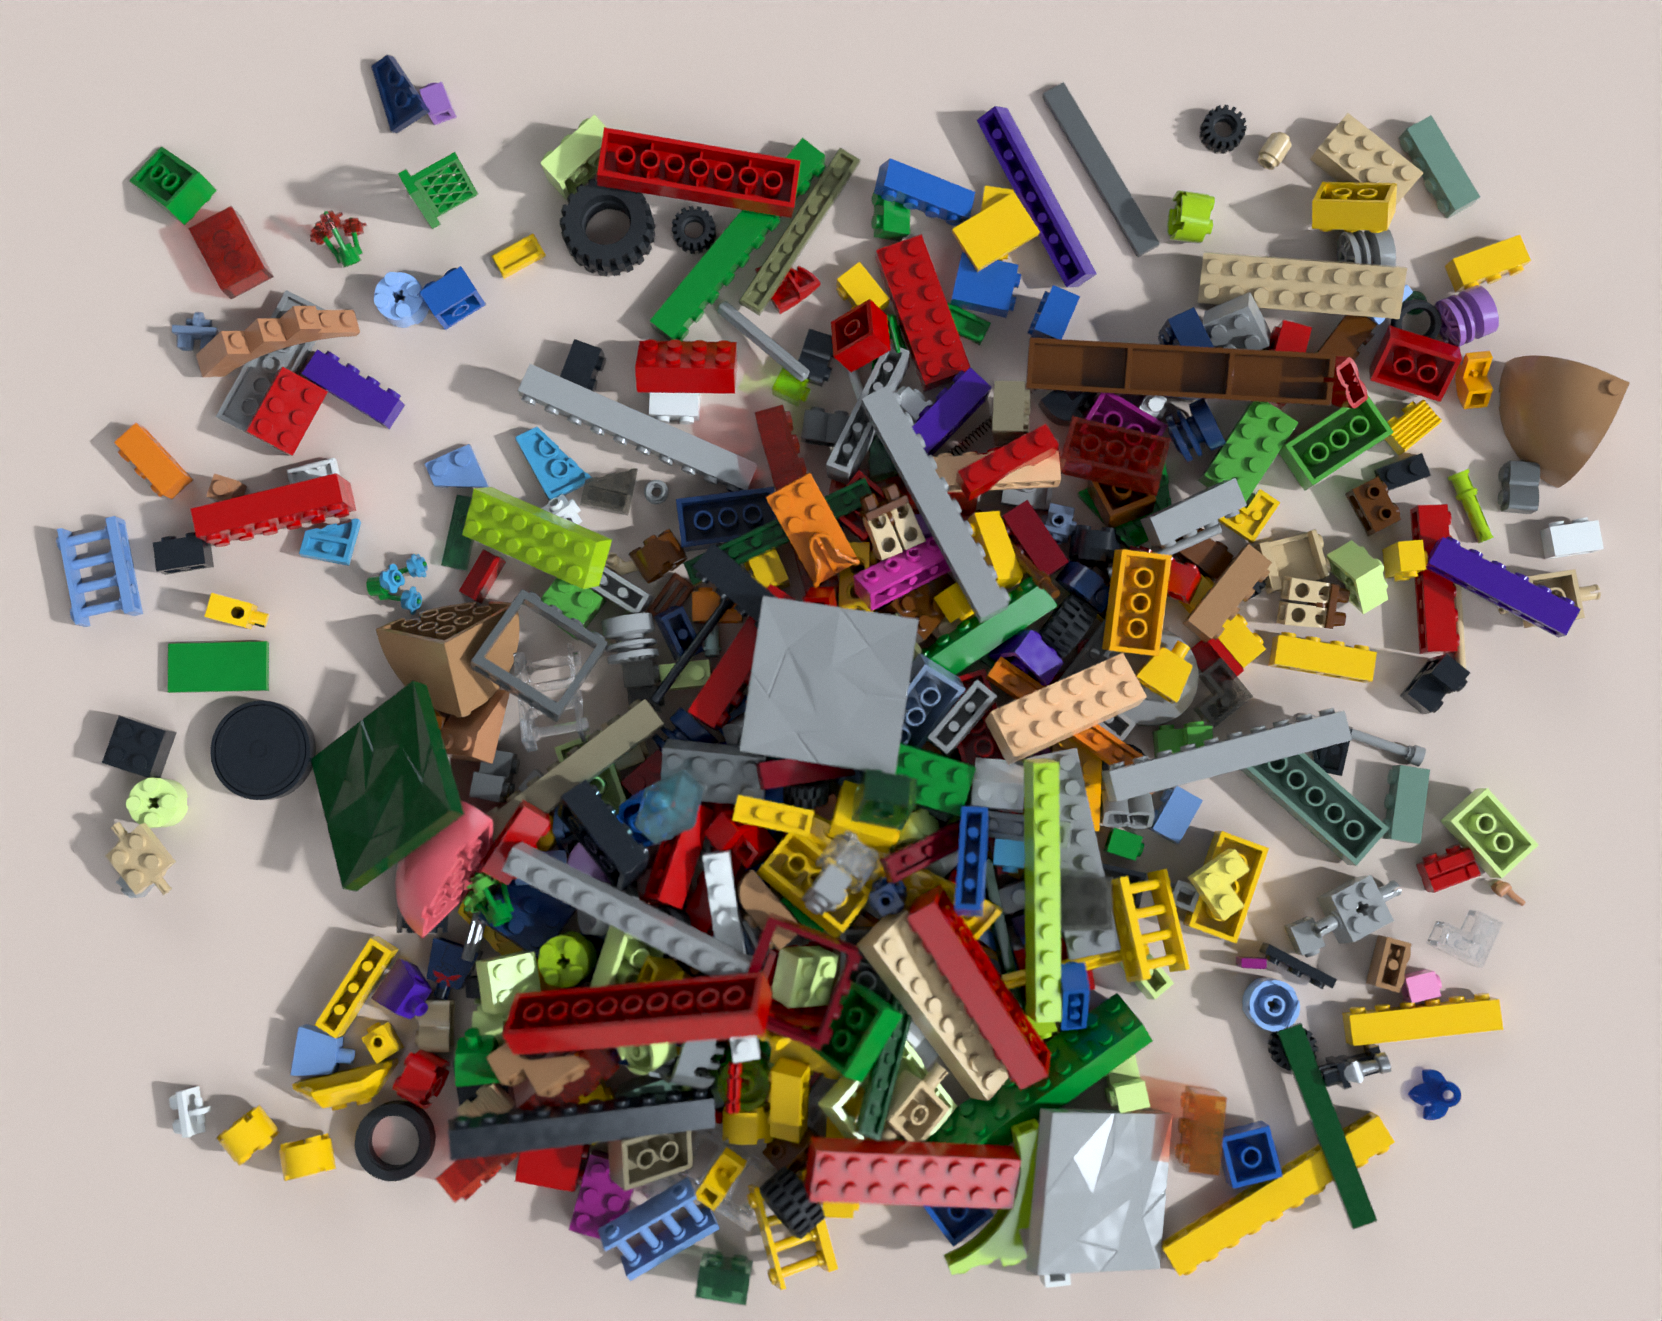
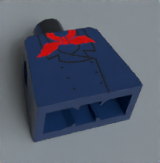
M440 936L435 937L432 942L427 970V979L437 982L433 996L448 1000L452 988L463 989L465 987V978L472 975L476 967L475 961L480 960L484 951L478 950L472 962L466 961L461 958L464 949L463 944Z

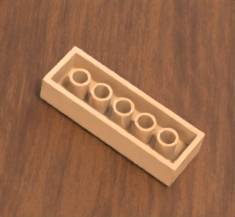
M1121 653L991 711L985 722L1007 764L1010 765L1139 706L1147 696L1124 654Z

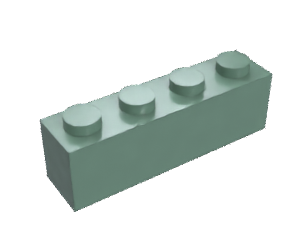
M1432 115L1408 127L1399 137L1402 149L1409 154L1412 164L1423 172L1421 176L1425 181L1424 184L1427 191L1432 193L1437 201L1439 211L1444 213L1447 219L1472 206L1480 198V195Z

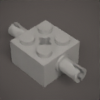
M1372 875L1355 877L1317 897L1326 917L1312 923L1311 930L1318 929L1313 932L1317 938H1321L1333 931L1339 944L1354 943L1394 921L1385 902L1401 895V888L1395 891L1394 889L1399 887V885L1392 880L1378 889Z

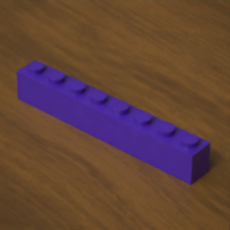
M994 106L977 119V122L1018 199L1040 231L1038 236L1065 286L1079 287L1097 275L1008 108Z

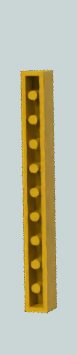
M1373 1112L1367 1113L1343 1128L1357 1168L1366 1165L1369 1162L1368 1159L1375 1154H1384L1390 1149L1389 1146L1395 1143L1379 1115ZM1317 1144L1280 1167L1283 1177L1251 1185L1163 1240L1161 1248L1179 1277L1183 1274L1186 1276L1193 1273L1197 1269V1265L1204 1261L1210 1262L1219 1255L1218 1252L1226 1247L1227 1249L1235 1247L1239 1244V1239L1247 1234L1253 1235L1261 1230V1225L1266 1222L1278 1220L1283 1216L1282 1212L1290 1207H1299L1304 1203V1199L1311 1194L1317 1195L1326 1189L1325 1186L1332 1182L1333 1179L1320 1145Z

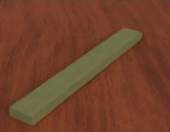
M839 148L740 298L739 304L757 315H761L860 164L859 158Z

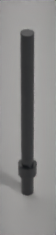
M720 598L718 607L659 685L650 700L657 705L725 612L731 610L735 603L730 598L727 601Z

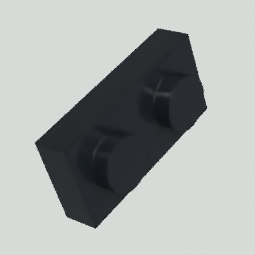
M1422 453L1374 471L1376 477H1379L1380 481L1386 484L1388 491L1431 476Z

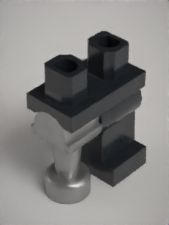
M1376 1044L1363 1045L1364 1053L1350 1057L1346 1055L1329 1056L1325 1058L1327 1064L1318 1067L1327 1087L1338 1085L1343 1089L1351 1088L1350 1082L1359 1084L1364 1080L1365 1076L1391 1072V1065L1386 1053H1381L1379 1046Z

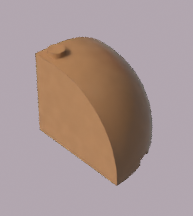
M1539 355L1513 358L1505 363L1499 384L1501 404L1499 406V413L1505 435L1520 460L1538 463L1540 465V478L1548 484L1559 488L1570 481L1595 452L1612 424L1630 382L1598 368L1568 359Z
M476 602L433 608L418 612V618L406 621L405 618H400L377 628L376 633L388 663L404 686L408 685L411 681L426 684L434 709L456 715L457 717H465L471 711L487 702L500 688V686L472 670L471 660L512 603L489 602V606L477 607ZM518 612L485 657L507 672L511 670L518 648L520 629Z

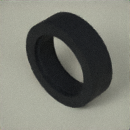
M404 1100L389 1101L369 1112L359 1124L354 1144L356 1156L363 1169L371 1176L389 1182L404 1180L418 1172L429 1161L435 1148L436 1133L431 1118L421 1107ZM390 1116L405 1118L417 1130L419 1146L411 1161L401 1165L389 1164L380 1159L374 1151L372 1144L373 1132L376 1125L383 1118Z

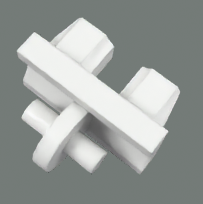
M199 1086L178 1091L176 1095L169 1098L170 1108L173 1110L178 1109L179 1119L173 1122L175 1134H182V1138H187L206 1132L204 1113L211 1112L212 1108L211 1106H203Z

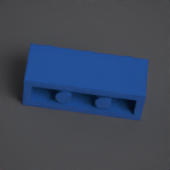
M1071 961L1061 964V1031L1087 1028L1090 988L1085 962L1077 963Z

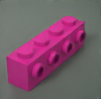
M933 536L854 575L855 593L871 611L951 571Z

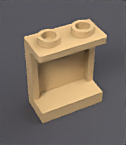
M1316 529L1273 542L1260 543L1254 547L1272 562L1268 567L1270 573L1264 582L1266 583L1265 589L1267 594L1282 589L1283 576L1312 581L1322 580L1330 576V562L1328 558L1324 557L1322 550L1324 547L1323 539Z

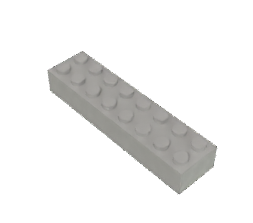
M1077 748L1025 758H1049L1059 762V820L1072 822L1069 848L1060 847V925L1068 958L1072 960L1121 950Z

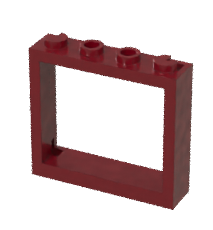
M771 913L747 974L760 972L777 926L848 954L817 1034L768 1015L767 1030L820 1050L822 1044H828L833 1029H830L829 1026L832 1018L837 1020L843 1005L839 1004L842 994L847 996L852 980H849L848 977L851 969L856 971L862 957L857 955L859 947Z

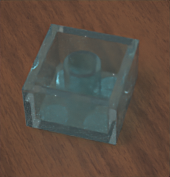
M684 769L646 787L635 827L654 844L669 840L683 831L692 829L696 824L704 788Z

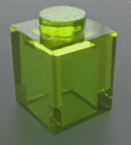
M782 368L772 387V395L799 407L801 401L806 402L811 389L808 388L809 380L806 379L801 382L786 369Z

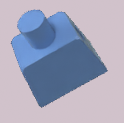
M310 1024L298 1027L291 1075L334 1074L338 1072L340 1063L353 1064L355 1050L343 1048L344 1036L335 1039L316 1026Z

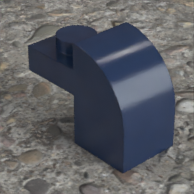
M1069 560L1055 581L1070 594L1075 593L1097 610V613L1102 614L1108 606L1110 588L1103 583L1104 579L1091 569L1078 562Z

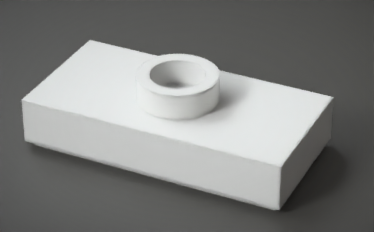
M335 458L287 470L290 484L335 473L340 475Z

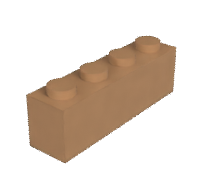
M1250 544L1243 547L1182 624L1205 642L1212 638L1216 640L1225 630L1222 627L1227 619L1231 621L1240 611L1237 606L1241 601L1244 600L1246 602L1255 592L1253 586L1257 581L1261 583L1269 575L1268 567L1272 562Z

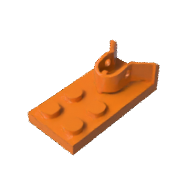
M811 473L802 476L766 497L815 587H818L821 582L846 568L860 563Z

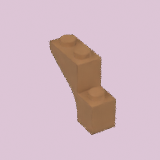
M507 1043L486 1057L501 1084L509 1086L519 1085L526 1079L527 1075L537 1094L546 1097H553L563 1090V1085L582 1077L584 1070L590 1066L586 1059L577 1056L529 1060L524 1054L513 1055Z

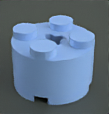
M389 272L376 286L374 303L380 313L394 326L408 328L411 325L419 324L425 319L429 311L428 305L419 293L423 290V287L413 276L407 273Z
M1269 977L1257 978L1249 984L1243 994L1242 1009L1244 1014L1252 1023L1268 1031L1275 1032L1288 1028L1295 1023L1299 1016L1300 1002L1296 992L1289 984ZM1268 1001L1275 1003L1273 1008L1267 1005Z

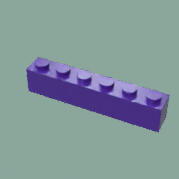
M1442 537L1436 541L1428 556L1427 569L1558 638L1567 635L1581 610L1574 606V601L1567 597L1561 596L1559 598L1551 594L1552 590L1544 585L1538 584L1536 586L1528 582L1529 578L1521 573L1515 572L1513 574L1505 570L1506 566L1498 561L1492 560L1490 562L1482 558L1483 554L1475 549L1467 550L1461 547V543L1454 538Z

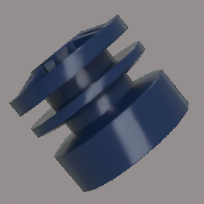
M1204 398L1189 404L1191 412L1189 417H1186L1180 409L1177 410L1180 421L1177 423L1171 414L1165 416L1169 435L1177 451L1185 457L1187 462L1193 460L1189 450L1193 447L1199 457L1202 456L1200 444L1203 442L1206 443L1211 451L1226 444Z
M679 707L669 718L676 727L673 731L664 726L660 728L668 737L664 740L656 733L652 737L661 752L668 739L715 744L719 742L682 707Z

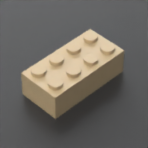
M1349 113L1345 115L1310 158L1311 161L1338 182L1397 183L1396 205L1423 174L1421 170Z

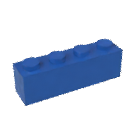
M891 158L880 165L874 190L875 194L882 196L886 201H896L903 204L907 209H916L924 212L928 217L945 220L951 226H958L970 219L975 192Z
M962 806L955 911L960 916L983 917L990 819L988 807Z

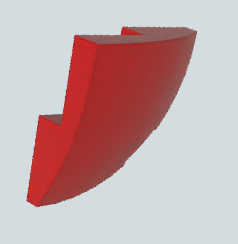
M761 266L755 269L756 273L759 271ZM797 266V270L791 268L772 296L771 301L779 314H782L807 298L821 285V282L814 274L803 267Z

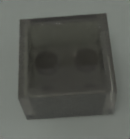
M1108 875L1060 877V931L1113 930L1111 877Z

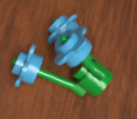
M411 554V558L406 560L407 567L398 569L395 564H390L388 570L382 571L379 576L369 577L366 582L369 595L379 596L380 601H401V607L410 610L411 615H415L417 609L422 604V596L416 591L415 586H412L410 590H404L402 596L391 595L389 592L397 593L398 587L405 584V578L402 576L404 573L409 572L413 578L417 576L419 578L426 577L427 563L419 554Z

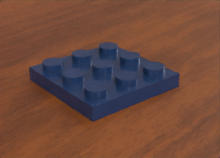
M512 879L509 885H507L510 903L514 909L511 912L512 918L497 927H494L492 923L489 924L482 912L478 915V920L524 951H535L536 959H538L541 947L561 933L578 908L532 885L516 886V881ZM500 886L493 895L494 901L501 900L504 903Z

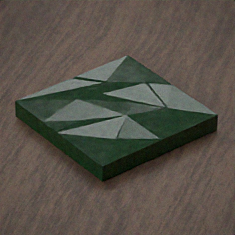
M411 681L311 760L342 889L359 891L464 815L426 684Z

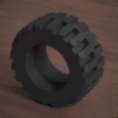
M590 179L587 186L584 187L583 184H580L576 187L577 193L575 195L570 193L566 198L568 205H563L561 210L563 217L560 218L562 238L570 255L574 257L575 262L580 266L584 265L586 271L594 273L596 270L599 276H607V272H612L613 276L621 275L620 271L624 269L628 273L634 270L632 265L635 263L641 265L645 261L643 255H649L652 250L651 243L655 240V224L650 206L642 193L597 186L596 179ZM618 210L629 217L630 228L627 234L616 243L609 245L597 244L589 240L586 235L588 222L601 211Z

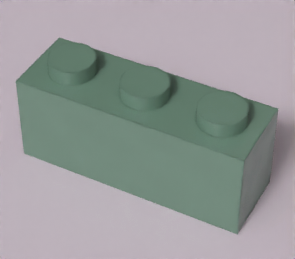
M1394 765L1390 769L1387 777V782L1390 784L1389 794L1386 795L1384 800V807L1387 809L1386 818L1382 820L1389 829L1383 835V839L1421 844L1430 775L1429 769L1405 765Z

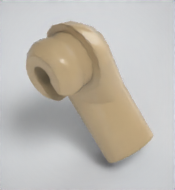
M615 552L608 553L605 564L614 573L625 575L638 571L632 560L625 562Z

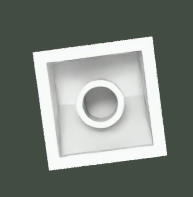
M976 758L971 807H988V810L1022 813L1024 762L1016 761L1008 765L1006 760Z

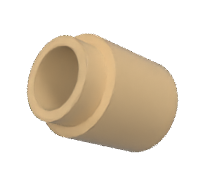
M1283 132L1271 133L1258 153V163L1268 170H1273L1279 166L1292 146L1289 136Z

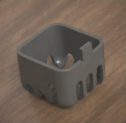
M718 1039L677 1042L676 1046L682 1047L679 1056L647 1073L650 1076L660 1077L667 1083L699 1089L708 1088L715 1080V1077L709 1073V1068L718 1069L720 1062L714 1058L713 1054H723L725 1048L718 1042Z

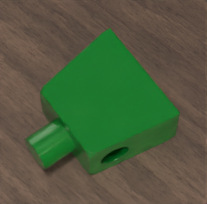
M476 1027L467 1029L464 1032L465 1037L459 1038L455 1052V1086L501 1083L486 1058L500 1048L496 1037L492 1034L481 1035L480 1030Z

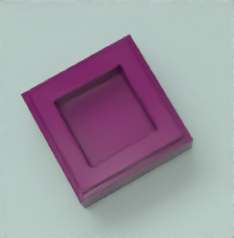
M1236 956V965L1240 968L1265 969L1267 968V959Z

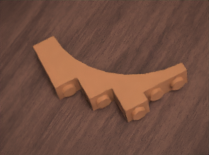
M293 306L281 318H257L244 331L219 332L196 354L202 377H225L236 368L265 354L316 340L357 336L360 333L354 310H317L316 306Z

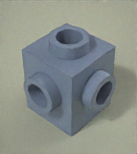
M1051 503L1048 515H1043L1041 521L1057 544L1062 542L1068 543L1069 535L1071 536L1072 531L1076 530L1077 522L1073 521L1075 508Z

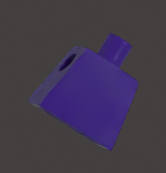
M398 958L371 998L393 1013L412 1019L415 1015L422 1016L427 1012L428 1005L425 1001L431 993V987L417 965Z

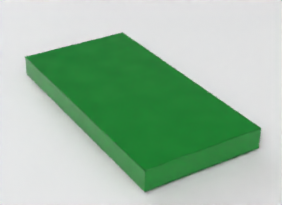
M269 642L168 644V693L269 691Z

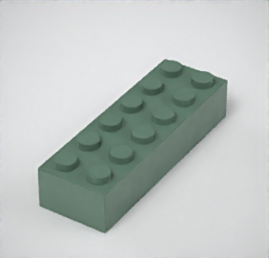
M1305 753L1240 769L1347 865L1357 866L1389 829Z

